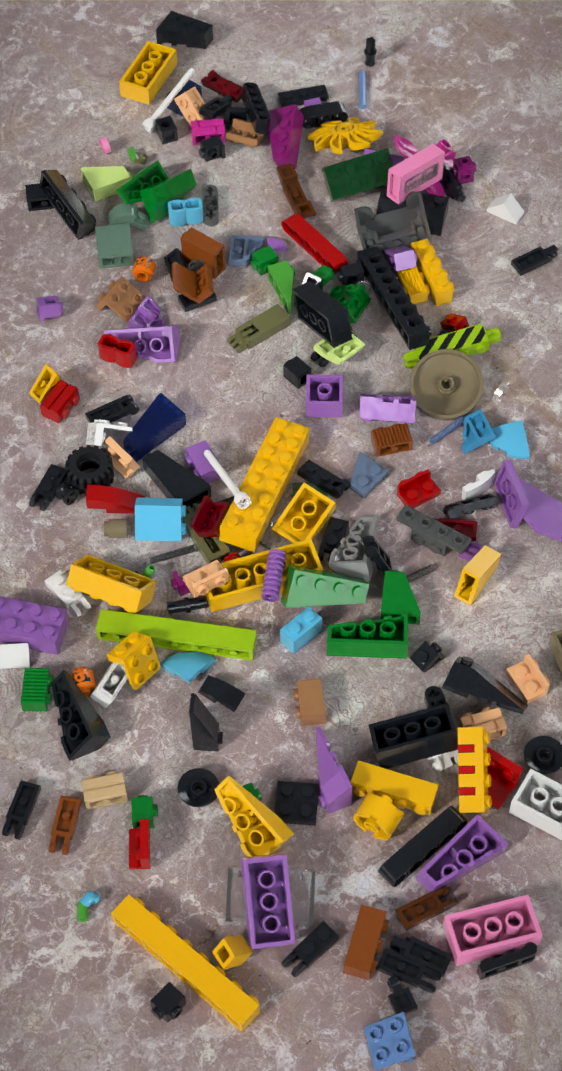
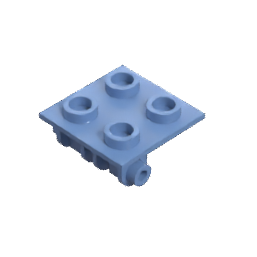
M404 1012L364 1027L375 1071L404 1060L405 1063L414 1061L413 1057L416 1056Z

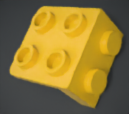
M135 631L130 633L107 654L109 661L123 665L130 686L134 690L140 688L160 669V663L151 637Z

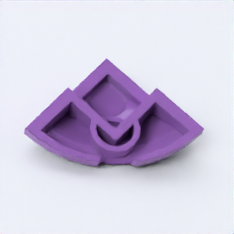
M146 296L127 325L132 328L165 325V319L161 321V309L150 297Z

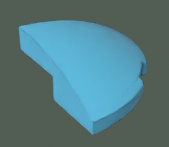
M522 420L492 429L496 438L489 441V444L496 451L500 448L502 451L507 452L506 456L511 458H530Z
M197 651L180 652L167 657L160 663V666L174 677L178 675L190 684L199 673L204 674L216 659L208 654Z

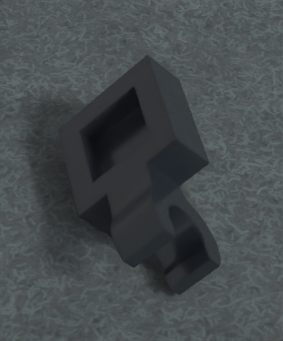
M396 975L388 978L387 984L393 993L388 995V1000L395 1015L404 1012L406 1015L416 1011L418 1006L409 987L402 989Z

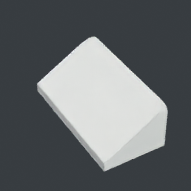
M28 643L0 645V669L30 667V647Z

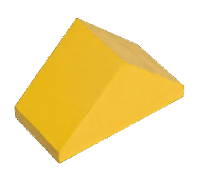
M45 364L29 394L41 404L60 381L59 374L49 364Z

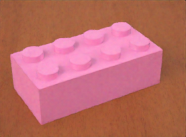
M529 895L445 915L443 920V928L456 966L498 956L509 950L524 949L525 944L528 942H533L536 946L540 945L543 936Z

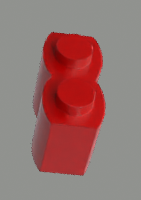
M103 334L97 343L99 357L106 362H116L121 367L132 368L137 360L136 346L131 341L119 340L113 335Z

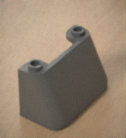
M421 191L409 194L406 198L407 207L374 215L372 209L367 206L354 209L357 230L363 250L377 246L379 251L385 254L386 249L403 245L410 248L412 242L423 239L430 240L431 233Z

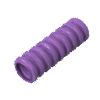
M272 549L268 553V562L261 598L267 602H275L279 599L280 584L286 553L280 549Z

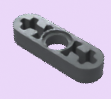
M207 185L203 188L204 224L210 227L216 226L219 222L218 188L214 185ZM208 204L215 205L214 207H207ZM209 214H213V219H210Z

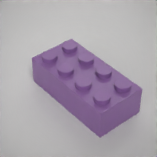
M0 596V643H28L31 650L58 655L70 622L67 609Z
M277 853L240 858L249 947L251 949L296 944L287 855Z

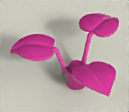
M397 135L394 136L396 148L404 157L409 158L417 153V148L411 141ZM441 139L436 146L445 151L444 162L451 169L456 152L450 151L452 148L451 144L447 140ZM439 181L425 189L432 195L444 197V189Z

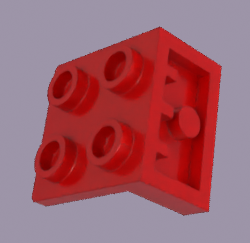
M487 747V753H490L491 757L490 766H487L488 774L491 775V787H488V796H491L492 807L499 810L521 780L523 768L490 747Z

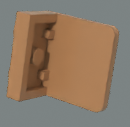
M121 276L117 281L113 280L107 286L109 289L107 293L103 291L97 298L99 302L95 307L101 311L107 305L121 319L128 323L145 296Z

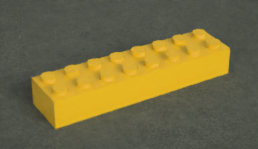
M275 417L239 488L241 492L248 494L251 498V504L246 509H239L233 500L220 525V541L254 553L256 552L309 443L310 428Z

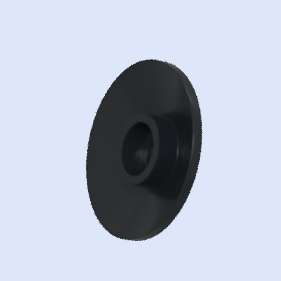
M549 736L535 737L525 746V762L530 769L540 774L555 773L562 767V745L559 741ZM545 756L547 760H543L540 757Z
M191 769L184 773L178 782L179 797L185 804L192 807L207 806L217 797L215 789L219 786V781L207 769ZM197 789H202V790H203V791L200 792V793H196V792H195Z

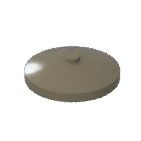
M451 349L433 351L419 360L412 371L410 378L411 395L416 396V406L431 418L449 421L458 419L461 416L464 417L477 406L482 396L483 377L480 368L471 357L460 351Z

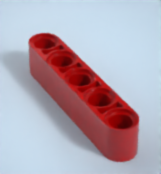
M298 213L291 215L281 222L283 230L322 266H329L336 273L340 270V266L348 264L344 254Z

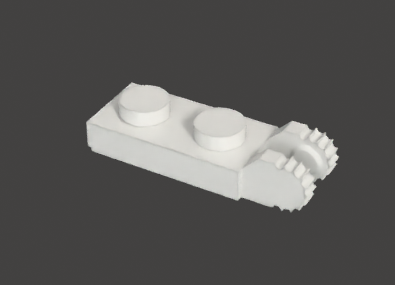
M59 570L44 581L45 585L68 610L70 609L76 617L81 616V611L76 604L80 603L86 610L91 609V605L81 592H76L71 587L66 586L68 578Z

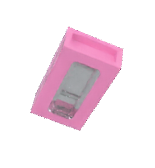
M431 144L389 168L387 197L400 204L406 200L409 194L422 191L440 181L443 175L445 151Z

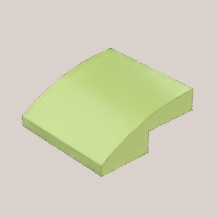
M352 334L351 340L335 348L322 339L314 345L313 350L325 359L341 365L363 349L366 344Z

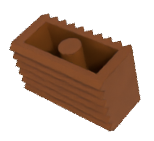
M407 423L395 424L386 428L378 427L371 431V442L376 457L412 450L413 440Z

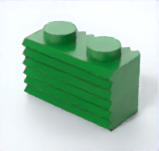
M25 667L21 693V706L24 712H47L48 705H51L52 693L49 692V689L52 687L51 683L54 681V675L50 674L49 668Z

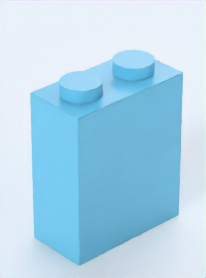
M136 498L135 540L182 541L183 535H186V523H183V517H186V506H183V499Z

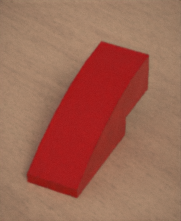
M87 484V509H106L107 513L135 514L136 498H146V496L125 489Z

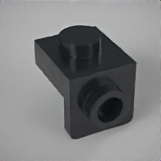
M227 107V113L223 114L226 130H230V124H233L234 118L247 121V108Z
M424 641L410 659L422 672H426L438 658L443 659L445 656L441 653L442 648L437 643Z

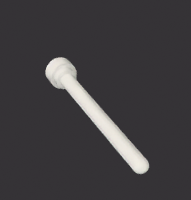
M189 68L151 118L145 119L142 122L141 126L146 131L151 133L155 129V120L161 116L195 72L194 68Z
M205 450L204 456L233 493L234 503L239 509L249 507L251 498L248 494L238 489L211 451Z

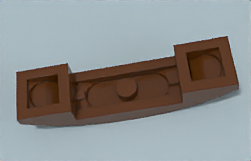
M290 163L276 167L281 186L294 213H298L304 219L315 216L316 212L300 186L293 164Z

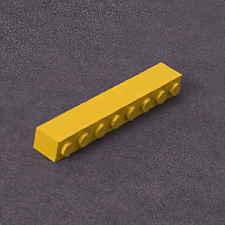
M128 894L111 912L114 923L238 1030L243 1032L260 1013L259 1001L252 994L247 995L244 993L242 986L237 981H230L225 976L226 973L219 966L214 967L209 963L210 960L204 953H197L190 941L177 936V931L171 925L163 924L156 912H149L145 908V904L138 897L134 899Z

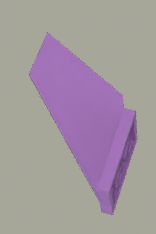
M504 460L493 484L510 528H518L523 518L536 533L562 541V503L519 478L512 460Z

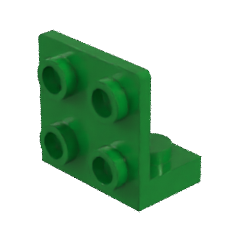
M362 284L337 285L332 288L329 294L340 305L348 309L350 324H356L371 301Z

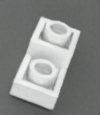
M495 470L483 471L476 476V482L463 486L461 498L465 500L480 496L487 491L494 483Z

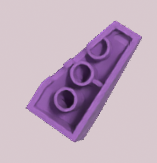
M178 324L104 330L105 334L113 335L119 340H128L134 343L136 354L139 358L152 360L156 363L176 362L180 345Z
M319 726L316 728L320 796H318L321 807H325L328 814L352 805V785L342 765H338L336 754L334 752L330 753L329 742Z

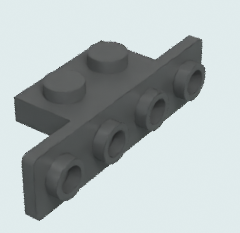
M405 505L396 517L398 522L412 528L411 539L415 543L429 548L436 554L439 553L445 556L448 548L463 554L471 543V538L408 505Z

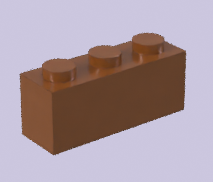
M361 905L345 959L343 973L369 980L371 973L375 974L378 961L375 960L376 953H381L384 940H381L382 932H387L389 920L386 919L387 911Z

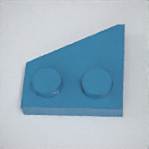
M481 409L464 418V445H462L464 454L496 438Z

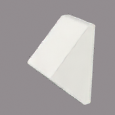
M511 193L495 198L486 210L514 224H517L524 215V210Z

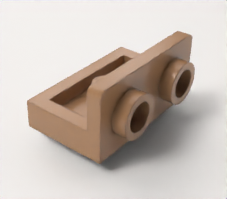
M237 118L233 119L232 129L226 133V139L231 140L232 143H244L248 147H257L263 141L264 136L254 131L251 122Z

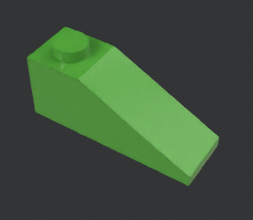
M285 260L267 266L268 279L287 313L291 314L295 270Z

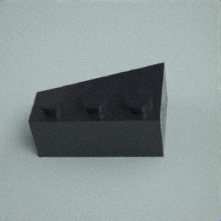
M170 11L156 29L157 44L162 45V42L172 43V46L183 44L190 48L206 49L213 40V25Z

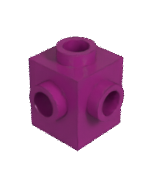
M470 156L454 159L451 171L461 184L474 182V173L477 169L475 162H472Z

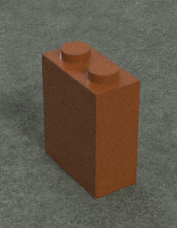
M192 227L182 234L180 240L185 263L189 264L194 260H202L205 264L212 267V278L216 279L226 269L225 246Z

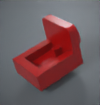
M454 313L447 315L440 322L442 329L450 331L470 327L466 316Z

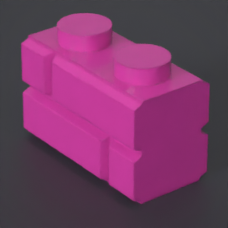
M223 119L191 121L193 145H200V141L217 135L225 143Z

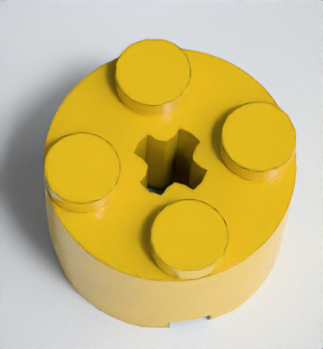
M368 792L356 810L353 820L363 831L367 832L369 829L374 832L373 837L387 841L402 820L404 813L392 804L393 800L387 795L383 794L380 797Z

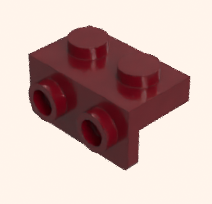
M204 496L191 522V527L199 537H218L220 525L231 504L229 502H213L209 496Z

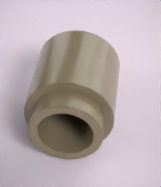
M109 519V521H104V536H109V538H128V534L132 533V524L128 523V519Z

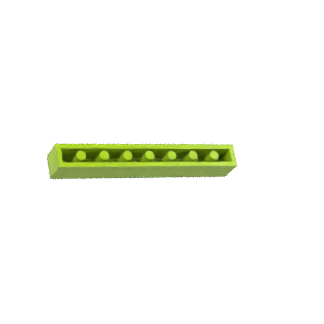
M101 609L96 626L97 639L122 642L130 633L135 631L150 636L154 647L186 652L197 651L208 655L253 661L257 643V630H252L251 628H236L230 625H214L210 622L199 623L192 620H177L172 617L162 618L151 614L140 615L130 612H118L113 609Z

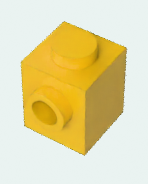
M242 934L226 936L212 951L223 970L241 966L253 953Z

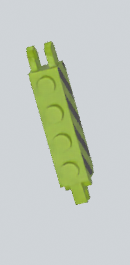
M477 324L429 338L430 344L415 348V350L404 354V366L414 368L425 355L442 349L457 350L468 356L477 353L482 354L490 350V345L502 340L499 328L485 330L483 325Z

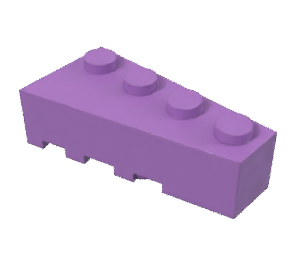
M477 814L420 870L416 880L429 893L435 892L504 853L509 844Z

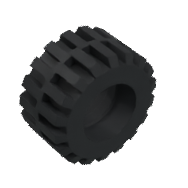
M87 445L84 448L81 446L79 450L75 449L72 451L73 455L69 454L67 457L68 460H66L65 468L68 483L72 488H76L80 495L85 493L86 496L87 484L110 486L113 483L114 469L112 458H110V454L104 448L99 449V446L96 445L94 447ZM89 468L97 469L96 471L91 473L83 472L84 470Z

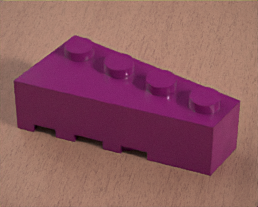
M296 104L268 110L271 116L269 134L273 160L278 167L292 163L296 169L304 116Z

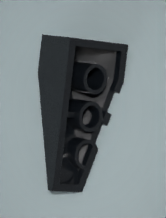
M459 656L454 661L442 686L443 689L468 698L470 694L478 697L480 702L493 701L500 708L523 714L528 706L484 668L473 662V659L466 656Z
M63 670L51 684L55 706L59 708L60 718L57 720L58 725L62 726L63 736L60 737L61 744L69 761H73L99 750L111 736L103 719L67 671Z
M191 693L189 717L193 749L218 752L219 744H223V732H220L219 723L195 693Z

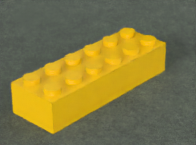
M312 539L274 548L286 553L280 594L283 593L290 564L323 571ZM270 550L220 563L223 569L226 568L228 570L229 581L221 587L209 590L205 594L211 613L262 599L261 593Z

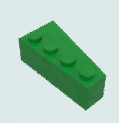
M402 613L399 617L383 616V619L374 621L372 619H365L361 623H354L352 621L328 625L327 656L407 659L408 613Z

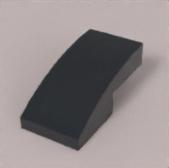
M210 675L207 676L198 693L213 703L218 701L233 712L245 696V693Z

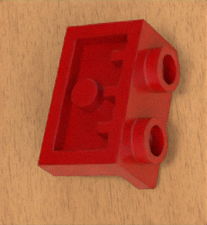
M429 469L420 471L415 476L404 479L397 485V496L404 505H408L413 509L441 495V490L431 479V471Z
M140 819V827L129 829L130 870L150 869L149 819Z

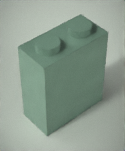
M129 223L96 226L100 269L134 265Z

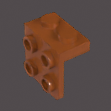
M177 262L172 264V279L175 291L199 304L214 293L212 267L205 264L194 273Z

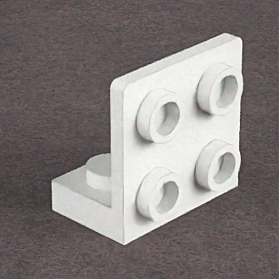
M94 419V423H88L85 445L102 446L106 433L103 431L104 429L132 431L133 428L128 427V423L112 422L111 425L108 420Z

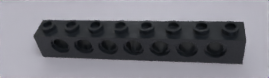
M377 246L357 251V260L361 262L365 278L408 349L411 350L430 344V327L426 326L423 316L419 315L416 305L412 304L410 295L406 294L403 284L399 283L396 273L392 272L390 263L386 262L383 252H380Z

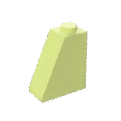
M124 166L80 168L82 181L95 202L118 194L117 189L132 177L131 173L127 172Z

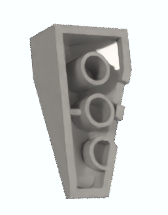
M378 515L359 516L349 529L350 533L348 536L340 541L341 545L338 549L335 548L332 551L328 563L329 568L342 575L371 581L374 562L371 561L370 557L366 556L364 552L366 547L362 539L365 536L371 535L377 540Z

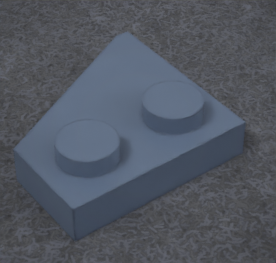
M232 235L229 266H247L252 260V253L260 250L264 245L265 237Z
M360 452L350 481V489L365 498L388 475V470Z

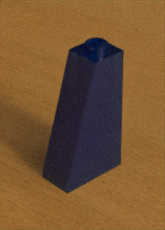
M160 393L134 425L133 430L124 438V450L136 462L186 425L185 413Z

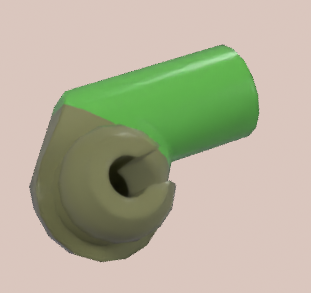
M130 147L127 150L132 162L140 165L147 162L148 156L146 154L140 153V155H137L134 147Z

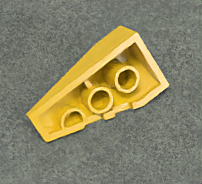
M227 776L215 789L224 812L229 815L233 826L231 827L234 833L237 832L241 841L240 846L247 857L274 854L294 835L280 817L231 776Z

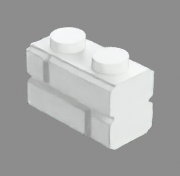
M113 662L91 694V699L105 708L113 702L128 679L123 665Z

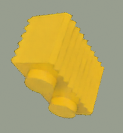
M417 267L397 271L398 281L403 284L406 294L410 295L412 304L426 302L430 289L428 284H424L422 271L419 272Z

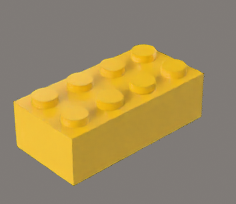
M147 41L119 81L121 96L150 105L178 64L176 49Z
M87 554L71 564L66 586L71 587L76 592L87 593L94 599L107 601L109 605L125 608L127 612L137 613L152 602L157 581Z

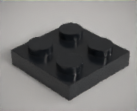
M277 781L274 813L286 824L316 826L319 784Z

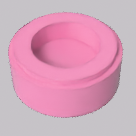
M106 137L100 138L99 143L105 154L112 152Z

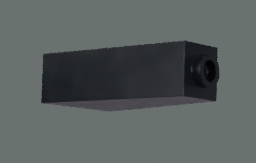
M156 450L142 458L143 469L166 498L183 499V506H190L192 508V504L195 502L197 504L201 503L204 496L212 497L209 483L161 451Z

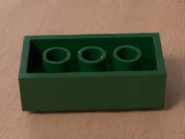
M386 148L323 167L322 173L331 202L387 186L389 168L393 167L389 149Z

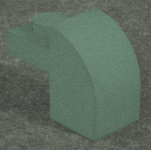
M125 203L116 205L107 214L108 225L129 223V225L142 231L148 228L147 215L137 211V204L125 205Z

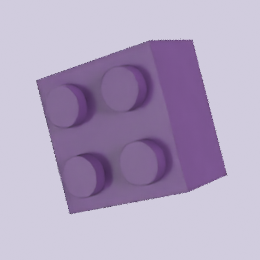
M307 374L306 417H342L343 375Z

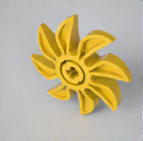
M348 117V122L337 120L321 124V128L308 135V141H314L315 151L330 148L332 153L343 154L342 150L346 148L354 151L371 147V142L382 137L383 130H376L375 120L360 123L359 118Z

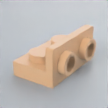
M195 86L174 99L190 127L191 121L206 119L205 116L199 114V109L205 105V102Z
M109 436L105 443L109 446L107 452L110 454V458H112L113 467L125 479H129L140 466Z
M215 560L184 575L183 581L195 598L199 595H205L209 590L226 584L229 581V573L226 568L223 569L218 560Z
M529 654L525 655L524 661L506 669V674L526 704L548 694L550 681L540 671L538 662L532 659Z

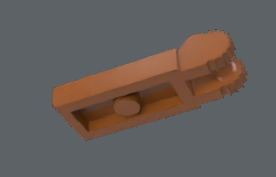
M60 796L51 831L50 853H55L58 838L64 839L62 854L68 855L82 799Z

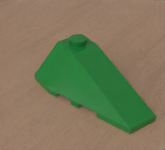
M157 160L133 175L117 189V192L125 205L142 202L139 190L163 181L168 176Z
M192 169L139 190L151 223L169 214V201L183 200L197 185Z

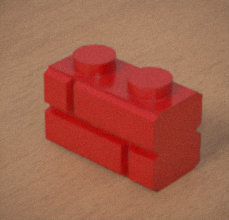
M60 380L41 403V415L58 424L63 418L66 419L69 416L70 409L73 406H77L80 401L78 388Z

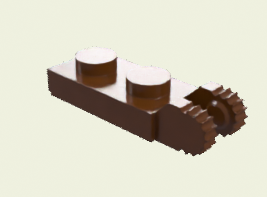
M447 886L435 892L432 891L397 908L395 913L405 930L407 931L457 905L458 900L455 897L443 903L439 900L450 894V887Z

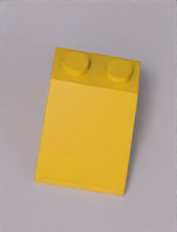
M303 483L272 527V530L292 543L308 539L313 540L336 510V502Z

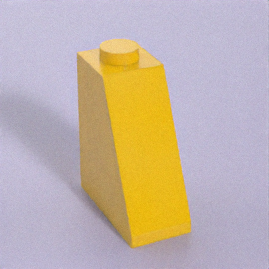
M485 545L462 569L454 597L471 606L496 571L502 554Z

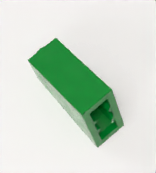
M397 570L385 571L380 619H383V616L399 617L402 613H408V624L420 625L421 612L405 573Z

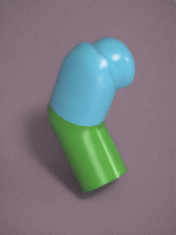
M88 891L79 900L77 905V921H88V908L91 904L95 905L99 902L100 896L98 893Z

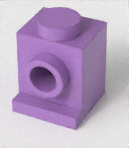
M57 296L36 298L37 315L40 322L44 321L43 318L52 319L60 317L64 311L63 303L59 302Z

